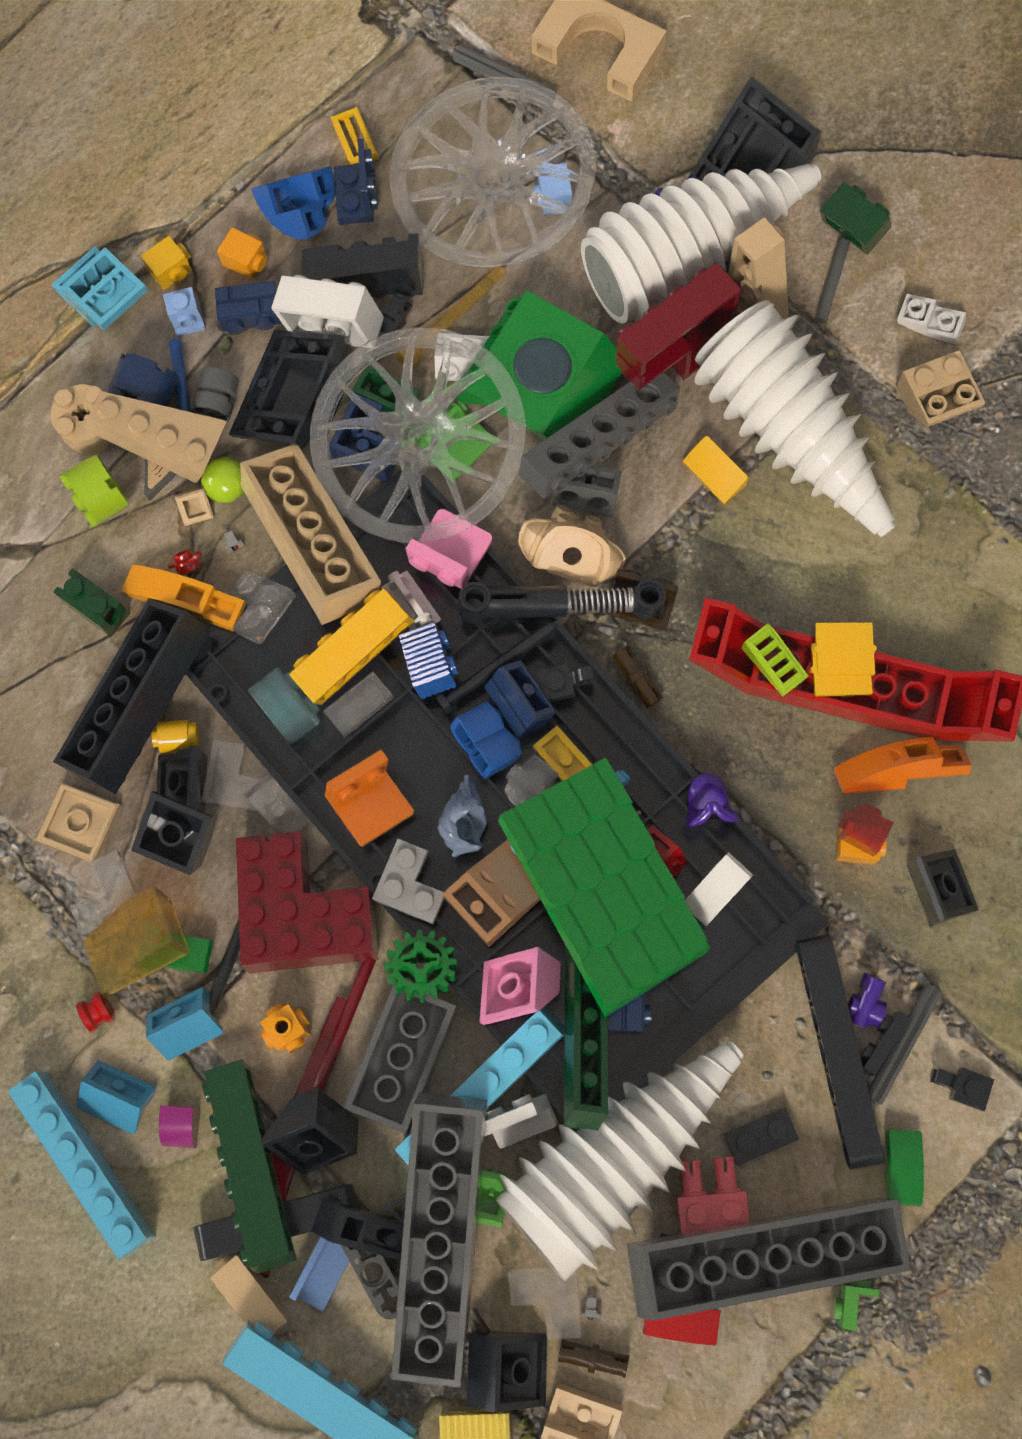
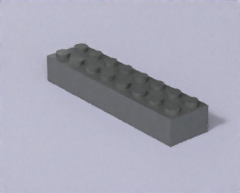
M419 1093L413 1104L391 1380L461 1387L466 1363L487 1100Z
M890 1198L869 1199L627 1243L637 1316L650 1321L911 1270L898 1199Z

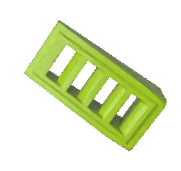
M769 623L743 643L741 649L782 697L808 678L805 670ZM766 639L769 644L759 651L756 646ZM775 650L778 654L767 662L764 657ZM781 660H784L786 665L775 673L772 668ZM792 669L795 675L783 683L780 678Z

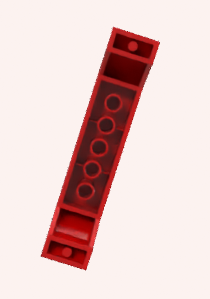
M706 597L704 599L689 661L746 694L920 738L933 736L935 741L1013 742L1015 740L1022 709L1021 675L997 669L994 671H951L874 652L875 675L871 676L872 695L815 697L813 674L810 673V668L812 667L811 644L816 643L815 637L772 626L808 675L807 679L782 697L741 649L743 643L766 624L736 608L737 605ZM765 639L756 647L760 651L769 643ZM773 650L764 658L768 662L778 653ZM781 660L772 669L776 673L786 665V662ZM791 669L780 680L785 683L795 673Z

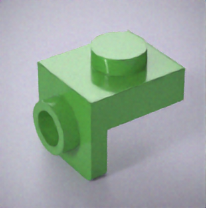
M496 1169L481 1170L477 1223L502 1228L505 1212L496 1201V1198L504 1192L499 1175L502 1174L510 1179L512 1177Z
M864 1279L850 1282V1284H840L839 1298L834 1297L832 1309L833 1319H837V1325L840 1328L856 1331L859 1294L880 1296V1289L872 1287L871 1280Z

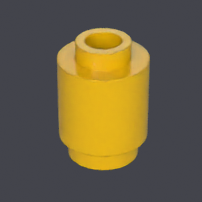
M189 720L158 722L157 728L151 733L153 747H158L160 753H169L190 746L199 747L197 722H189Z

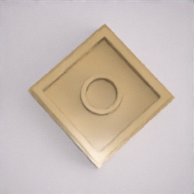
M61 782L36 841L96 864L122 806Z

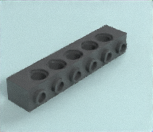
M664 373L640 391L632 382H629L521 456L518 476L543 499L554 492L562 491L567 483L576 476H583L596 462L606 460L616 448L621 445L626 446L636 434L642 430H649L656 420L662 416L670 415L678 405L677 398L680 387Z

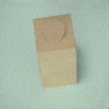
M228 1254L214 1266L217 1272L210 1279L244 1324L247 1320L253 1324L260 1321L270 1327L275 1333L293 1318L260 1274L249 1269V1266H244L240 1254L235 1257L232 1254Z

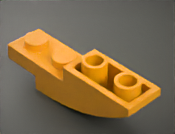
M132 565L121 589V594L145 603L148 599L187 611L197 619L233 632L246 605L244 600L217 591L214 586L140 565Z

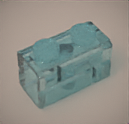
M275 668L263 680L249 688L248 692L291 745L320 723L316 715L320 709L308 696L304 699L297 692L299 686L289 675L290 672L284 675L279 668Z

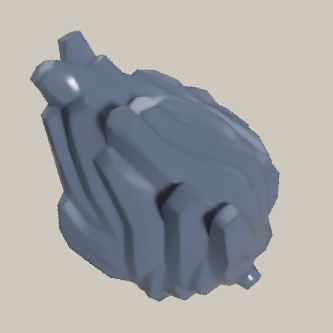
M464 775V782H461L457 792L451 795L439 818L438 831L444 839V844L453 851V857L479 851L483 845L479 839L487 825V818L475 780L470 778V775Z

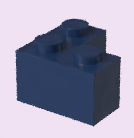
M354 394L328 447L333 460L387 482L401 456L396 442L379 436L386 422L382 404Z

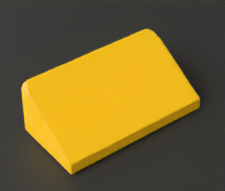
M705 436L683 460L687 468L724 505L747 485L748 476L708 436Z

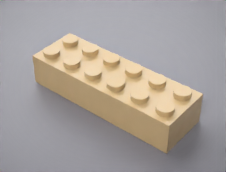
M290 445L240 463L241 487L321 624L323 625L344 617L366 605L364 600L375 590L380 591L381 580L299 446Z

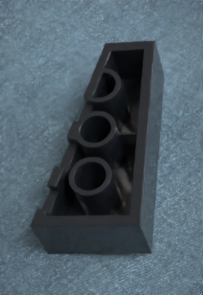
M419 233L408 234V240L396 242L395 237L382 238V244L369 245L366 241L354 242L347 249H344L339 244L302 249L301 275L308 279L319 281L330 279L342 284L359 283L366 287L373 298L395 295L398 291L409 298L415 295H423L424 262Z

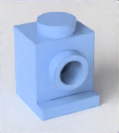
M192 287L163 294L167 315L177 337L205 330L200 304Z

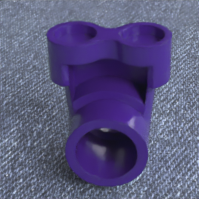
M863 973L858 995L852 994L848 1001L852 1023L867 1028L868 1024L875 1027L881 1025L887 1009V1003L878 999L882 995L886 984L881 978L870 973Z

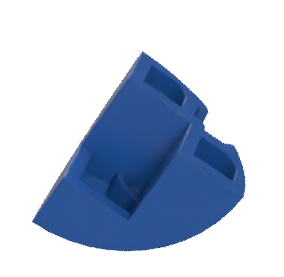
M331 166L251 188L259 208L268 221L283 234L296 239H309L321 231L328 221L325 218L327 207L334 202L335 187Z

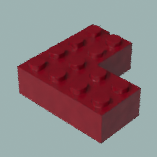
M717 262L708 269L706 267L700 269L693 276L691 282L684 287L678 286L673 289L664 302L660 305H652L644 312L640 320L634 324L628 323L619 331L616 347V365L639 391L670 367L684 381L700 369L695 358L701 348L720 329L736 317L741 288Z
M300 831L271 834V840H268L265 835L236 838L241 966L249 974L379 959L375 901L372 900L373 894L368 886L310 893L307 841Z

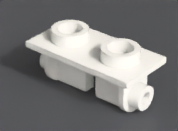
M407 570L402 574L394 571L387 577L390 582L382 586L381 589L384 588L389 591L415 620L408 626L410 630L434 621L436 624L441 621V618Z

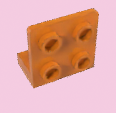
M382 750L333 778L326 785V799L360 846L368 844L414 813L411 805L387 774L386 768L389 759Z

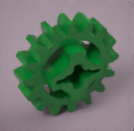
M418 929L416 937L413 938L406 932L404 933L405 941L403 943L396 939L393 941L396 951L387 950L386 952L387 959L390 961L384 963L385 972L390 973L387 976L388 984H396L394 988L397 995L406 991L407 1001H411L414 995H418L420 1002L424 1003L425 995L428 994L436 1000L438 999L437 990L440 989L446 993L449 991L446 980L455 981L456 979L455 972L452 971L457 969V959L452 958L454 956V948H445L447 945L445 937L436 941L435 931H431L428 937H424L422 930ZM427 948H429V949L435 951L436 953L433 954V953H432L430 950H428ZM418 963H424V969H417ZM404 978H410L415 984L408 982Z

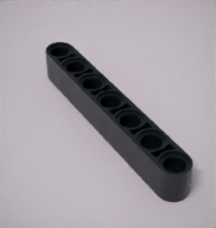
M829 934L796 940V946L799 945L800 948L797 951V956L849 1170L883 1164L884 1155L832 939Z

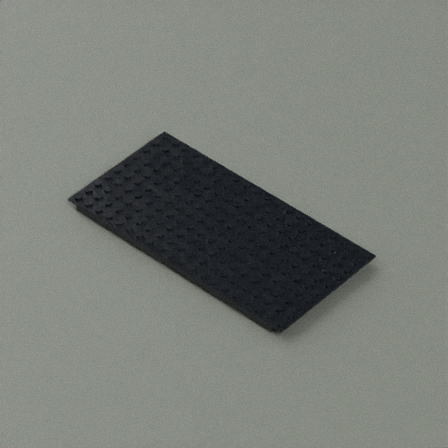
M408 464L343 517V520L381 580L380 591L382 586L390 582L387 577L391 573L398 571L399 574H402L407 570L437 612L441 621L436 625L440 631L445 629L451 647L446 649L448 657H454L459 674L454 675L456 685H460L548 621H554L557 625L556 632L514 662L521 660L539 687L537 670L568 664L569 671L573 672L582 667L592 666L595 683L574 687L575 697L551 702L556 713L547 721L542 730L519 739L522 755L515 763L486 779L483 778L472 764L468 753L455 739L450 728L456 717L486 701L493 708L498 709L484 688L490 679L453 704L452 708L454 710L447 714L435 698V694H432L431 697L426 696L425 699H421L412 685L399 635L322 705L313 703L289 674L295 669L293 665L299 658L305 654L310 656L318 648L317 643L322 637L328 633L334 634L342 627L340 622L344 617L322 625L287 564L243 599L246 605L234 632L214 624L209 627L211 630L205 639L204 645L198 651L186 675L364 885L370 888L373 895L397 838L428 850L429 853L417 882L445 892L469 869L504 843L507 837L498 822L499 816L561 782L559 777L533 749V745L556 726L564 732L592 765L606 757L615 773L618 770H624L631 778L624 788L633 801L632 806L635 811L640 810L642 814L640 819L648 830L654 825L679 846L687 860L681 872L673 877L685 896L684 901L728 852L749 870L753 876L707 926L695 917L707 937V943L710 946L709 951L651 988V991L645 992L644 1004L651 1005V1025H644V1032L608 1031V1096L620 1102L626 1099L623 1089L624 1082H629L640 1089L648 1086L647 1074L649 1072L658 1075L662 1074L799 951L800 948L799 945L796 946V940L814 937L830 922L812 904L814 899L740 819L735 822H726L713 813L702 825L689 827L686 824L690 784L699 774L555 617L485 618L477 623L467 622L462 619L458 612L461 589L455 585L453 587L441 582L436 575L427 570L426 572L420 571L409 563L406 552L407 545L412 538L418 542L420 541L438 510L445 509L462 519L464 518L424 474L420 476ZM490 546L468 583L480 582L486 586H526ZM474 598L466 601L469 605L475 607L482 604L481 601ZM407 627L402 633L409 631L410 629ZM450 688L449 690H444V691L442 692V694L445 695V694H447L448 692H450V691H451L452 689H454V688ZM503 717L504 727L511 734L515 735V733L509 728V724ZM382 750L389 759L386 768L387 774L411 805L414 813L368 844L360 846L326 799V785L333 778ZM464 775H470V778L475 780L487 818V825L479 839L483 845L479 851L453 857V851L444 844V839L438 831L439 818L451 795L455 794L459 789L460 783L464 782ZM445 898L434 925L381 904L404 932H408L412 938L416 937L418 929L422 930L424 937H428L431 931H435L436 941L442 937L446 938L447 945L445 948L453 947L454 956L452 958L457 959V969L452 970L455 972L456 979L455 981L447 982L479 1020L484 962L535 947L541 948L561 963L560 993L545 1006L565 1027V943L541 900L490 947ZM427 948V949L430 950L433 954L436 953L435 951H433V950ZM536 1012L484 1026L502 1046ZM565 1035L525 1073L542 1094L546 1093L549 1102L563 1118ZM572 1128V1129H573L574 1131H577V1130H579L580 1128Z

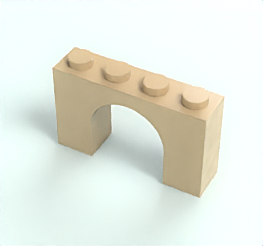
M554 0L531 36L532 54L558 65L572 41L580 34L592 30L608 32L621 42L623 49L608 71L607 90L633 102L666 48L667 30L662 29L656 23H650L637 17L631 11H625L612 5L608 0Z

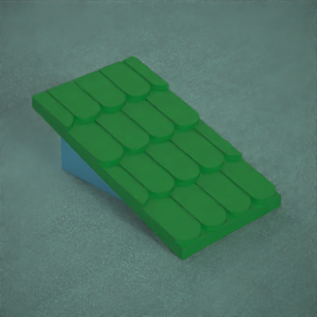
M606 757L548 788L541 794H537L515 806V808L504 812L498 819L502 830L511 844L510 848L522 864L605 1018L705 955L710 949L705 933L684 901V894L654 847V840L633 808V801Z

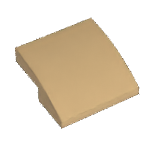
M557 1382L540 1439H614L623 1411V1405Z

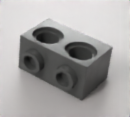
M592 465L583 476H576L569 481L562 491L554 492L552 505H564L573 510L612 518L622 471Z

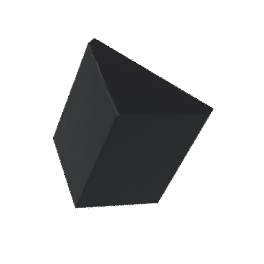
M190 746L159 755L156 792L205 812L208 756L197 746Z
M955 849L921 856L907 865L930 927L979 910Z

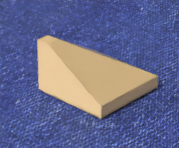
M204 488L175 495L184 526L214 518Z

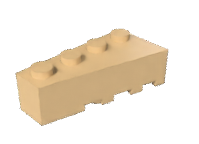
M764 217L734 238L728 275L741 288L737 308L738 315L759 302L769 300L771 303H775L774 307L781 317L785 319L789 317L785 240L781 230L776 225H771Z

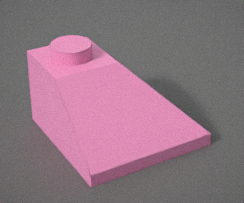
M539 947L485 961L483 967L480 1023L486 1025L540 1011L560 993L561 963Z

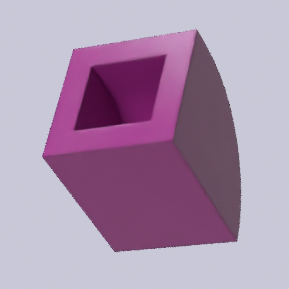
M160 1105L159 1138L161 1145L196 1148L200 1108Z

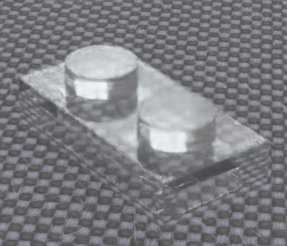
M371 672L323 712L345 738L390 702L394 696L377 675Z
M270 773L245 793L248 800L277 833L299 831L310 822Z

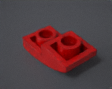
M716 1308L655 1321L644 1319L643 1334L680 1342L716 1346L721 1310Z

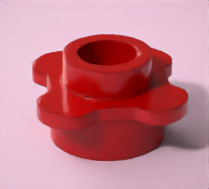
M190 549L183 550L173 556L175 561L167 566L169 569L175 567L179 575L187 574L201 565L198 557L202 553L201 551L193 553Z

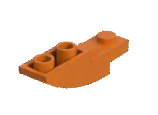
M933 736L899 741L869 750L836 766L834 774L844 794L905 789L908 779L969 775L972 764L961 744L937 745Z

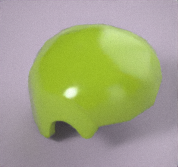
M220 457L213 459L207 464L201 477V485L205 489L208 498L220 504L232 503L245 493L241 487V462L230 457Z

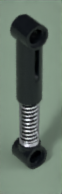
M652 579L643 580L637 586H632L631 588H622L621 591L619 588L616 590L611 588L610 591L607 588L604 591L602 588L599 590L595 588L593 591L590 588L587 591L585 589L581 591L579 588L575 591L572 588L569 591L566 585L486 586L480 582H470L460 590L458 612L462 619L470 623L481 622L485 618L567 617V613H571L572 610L577 613V610H580V613L583 610H586V613H588V610H591L592 613L594 610H597V613L600 610L605 613V610H608L609 613L611 610H614L615 613L617 610L620 613L624 610L626 613L632 612L639 619L651 620L660 613L666 598V591L660 582ZM649 596L653 598L655 603L648 604L641 597ZM474 598L481 601L482 604L475 607L469 605L466 601Z

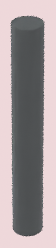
M839 239L815 318V321L821 324L827 323L850 246V241L847 239Z

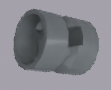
M208 367L202 369L197 385L199 392L195 394L191 408L192 413L229 422L234 405L230 400L236 397L240 382L238 377L219 368Z

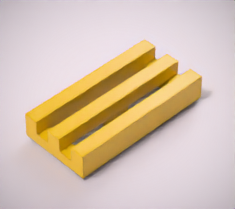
M358 107L330 117L350 165L359 164V157L353 156L339 122L344 121L358 154V138L349 119L353 116L367 148L371 149L373 162L379 160Z

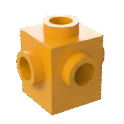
M282 1003L277 1004L265 1013L267 1018L260 1022L264 1028L260 1032L263 1040L270 1049L275 1047L277 1051L284 1052L287 1050L288 1053H291L306 1043L304 1039L311 1035L307 1028L310 1022L304 1011L300 1007L296 1009L290 1004L283 1006ZM286 1021L288 1029L285 1033L281 1034L277 1030V1025Z

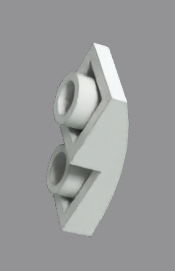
M907 294L897 318V323L925 336L957 345L966 321V312L938 307L935 299Z
M728 852L686 898L685 902L692 914L707 926L748 882L753 874Z

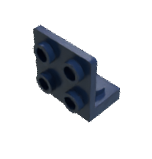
M363 138L357 139L359 164L334 166L337 220L339 225L374 222L373 210H378L377 193L374 188L376 174L372 161L371 149H365Z

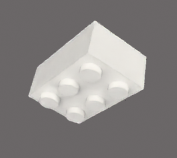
M295 275L294 277L282 276L272 304V310L288 331L341 335L344 337L345 345L374 349L384 318L370 293L362 284L355 282L342 284L330 279L312 280L302 275Z

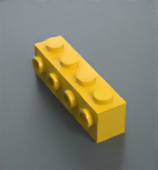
M383 588L381 591L375 590L364 600L366 604L357 613L353 611L344 617L340 622L342 627L334 634L328 633L322 637L317 643L318 648L310 656L305 654L293 665L295 669L289 675L313 703L322 705L415 621L386 589Z

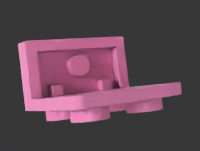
M440 509L435 514L420 541L418 542L412 538L406 547L409 563L416 569L423 572L427 570L436 575L444 584L452 587L455 585L462 589L470 580L492 543V536L485 530L449 511Z

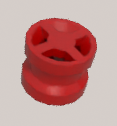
M102 991L95 993L93 999L87 1002L82 1000L76 1004L78 1015L89 1032L97 1030L99 1024L103 1022L110 1023L116 1018L110 1002Z

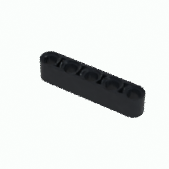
M353 1183L284 1201L283 1205L291 1237L311 1232L323 1198L358 1208ZM232 1216L193 1227L200 1261L238 1252L239 1246L244 1245L241 1232L237 1233L235 1230Z

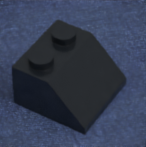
M152 791L131 851L191 875L202 866L212 839L213 815Z
M316 1088L291 1098L263 1136L261 1145L304 1175L357 1154L359 1119L344 1109L343 1106L320 1088Z
M504 1331L469 1333L467 1407L501 1412L545 1406L547 1334Z

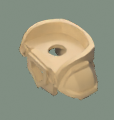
M557 505L551 516L552 520L532 518L524 521L519 531L518 542L526 559L535 568L546 569L549 573L578 583L581 581L583 584L591 587H597L600 584L613 580L616 577L617 571L623 569L626 555L619 546L606 539L604 535L605 530L601 527L603 521L598 517L586 515L584 520L581 521L572 517L574 511L571 508ZM575 547L580 550L581 558L578 562L563 557L564 551L567 548Z

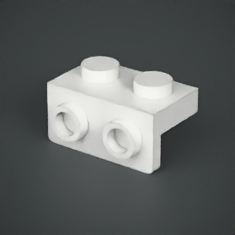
M546 1093L533 1099L530 1094H527L512 1101L513 1107L503 1111L502 1106H498L487 1111L484 1136L493 1133L498 1147L502 1149L552 1129L558 1125V1121Z

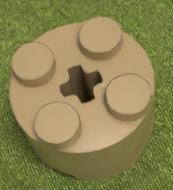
M79 384L59 390L55 394L51 407V422L59 436L70 448L83 455H94L108 448L107 445L111 443L83 429L93 404L102 390L97 386Z

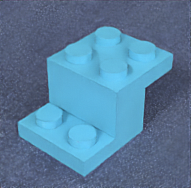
M95 246L51 284L53 289L93 328L98 325L103 331L148 292L146 286L107 248H103L100 251Z

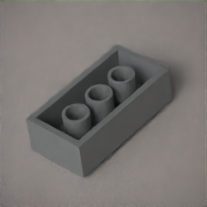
M393 984L343 1108L408 1134L412 1128L413 1104L418 1094L425 1093L459 1008L441 999L434 1000L431 995H425L424 1003L420 1002L418 995H414L411 1001H407L406 991L397 995L394 988L396 984Z

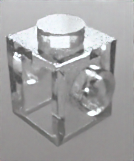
M534 753L522 766L517 763L506 775L508 782L504 792L507 794L508 799L517 806L552 787L559 774Z

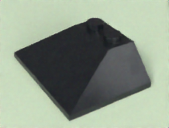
M752 76L742 89L689 177L691 175L696 176L702 181L708 173L712 172L725 177L727 172L732 169L740 170L747 175L754 169L762 170L768 174L772 173L775 169L786 170L810 164L816 156L822 131Z
M274 330L229 435L235 438L297 446L326 435L350 381L344 337L336 334Z

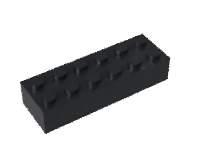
M148 599L53 762L79 778L116 795L121 785L125 782L126 776L134 762L141 754L142 748L149 736L156 728L168 703L172 700L183 677L187 674L198 651L204 645L211 629L187 611Z

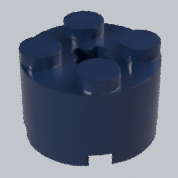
M122 353L109 384L108 393L168 407L179 376L166 368L165 373L157 367L158 363L148 358L132 353H126L125 356Z

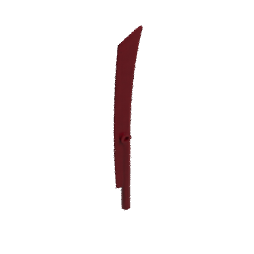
M376 960L362 961L347 1000L337 996L294 1097L316 1088H320L324 1092ZM272 1153L280 1193L284 1202L286 1201L295 1169ZM270 1270L261 1272L260 1275H262L264 1278H268L270 1276Z

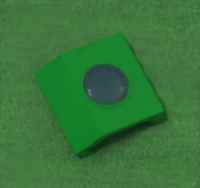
M526 290L522 297H513L506 305L505 312L499 322L492 328L489 338L482 349L476 354L473 364L461 378L459 386L453 395L462 403L484 405L531 431L544 441L606 399L623 372L616 365V346L603 332Z

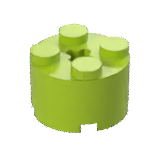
M97 453L59 475L67 490H74L72 491L73 495L71 498L80 512L85 509L87 510L83 513L93 528L129 506V502L121 488L113 479L110 471Z

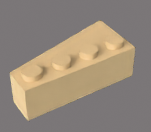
M100 391L83 429L197 484L204 473L227 421Z

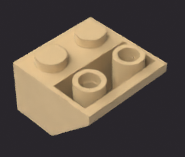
M960 350L903 371L896 386L908 413L926 427L985 405V401Z

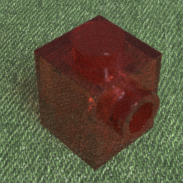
M857 804L852 812L847 809L844 812L837 826L843 829L838 838L874 857L880 851L894 822L882 817V812L869 804L861 806Z

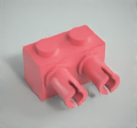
M734 1156L724 1157L725 1172L723 1158H712L717 1186L714 1193L703 1191L701 1160H691L692 1175H690L689 1161H682L686 1172L681 1170L683 1193H680V1196H675L678 1225L681 1233L750 1221L746 1191L741 1190V1187H737Z

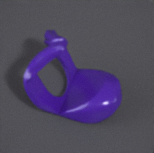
M704 773L692 780L688 792V814L686 816V824L689 827L704 824L713 813L726 822L739 821V815L729 806L726 787L717 775Z

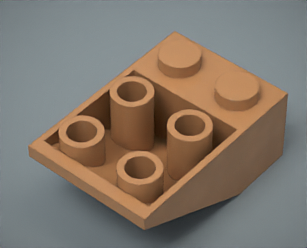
M508 839L469 869L443 893L445 900L489 947L541 900L518 857L510 848L511 844Z

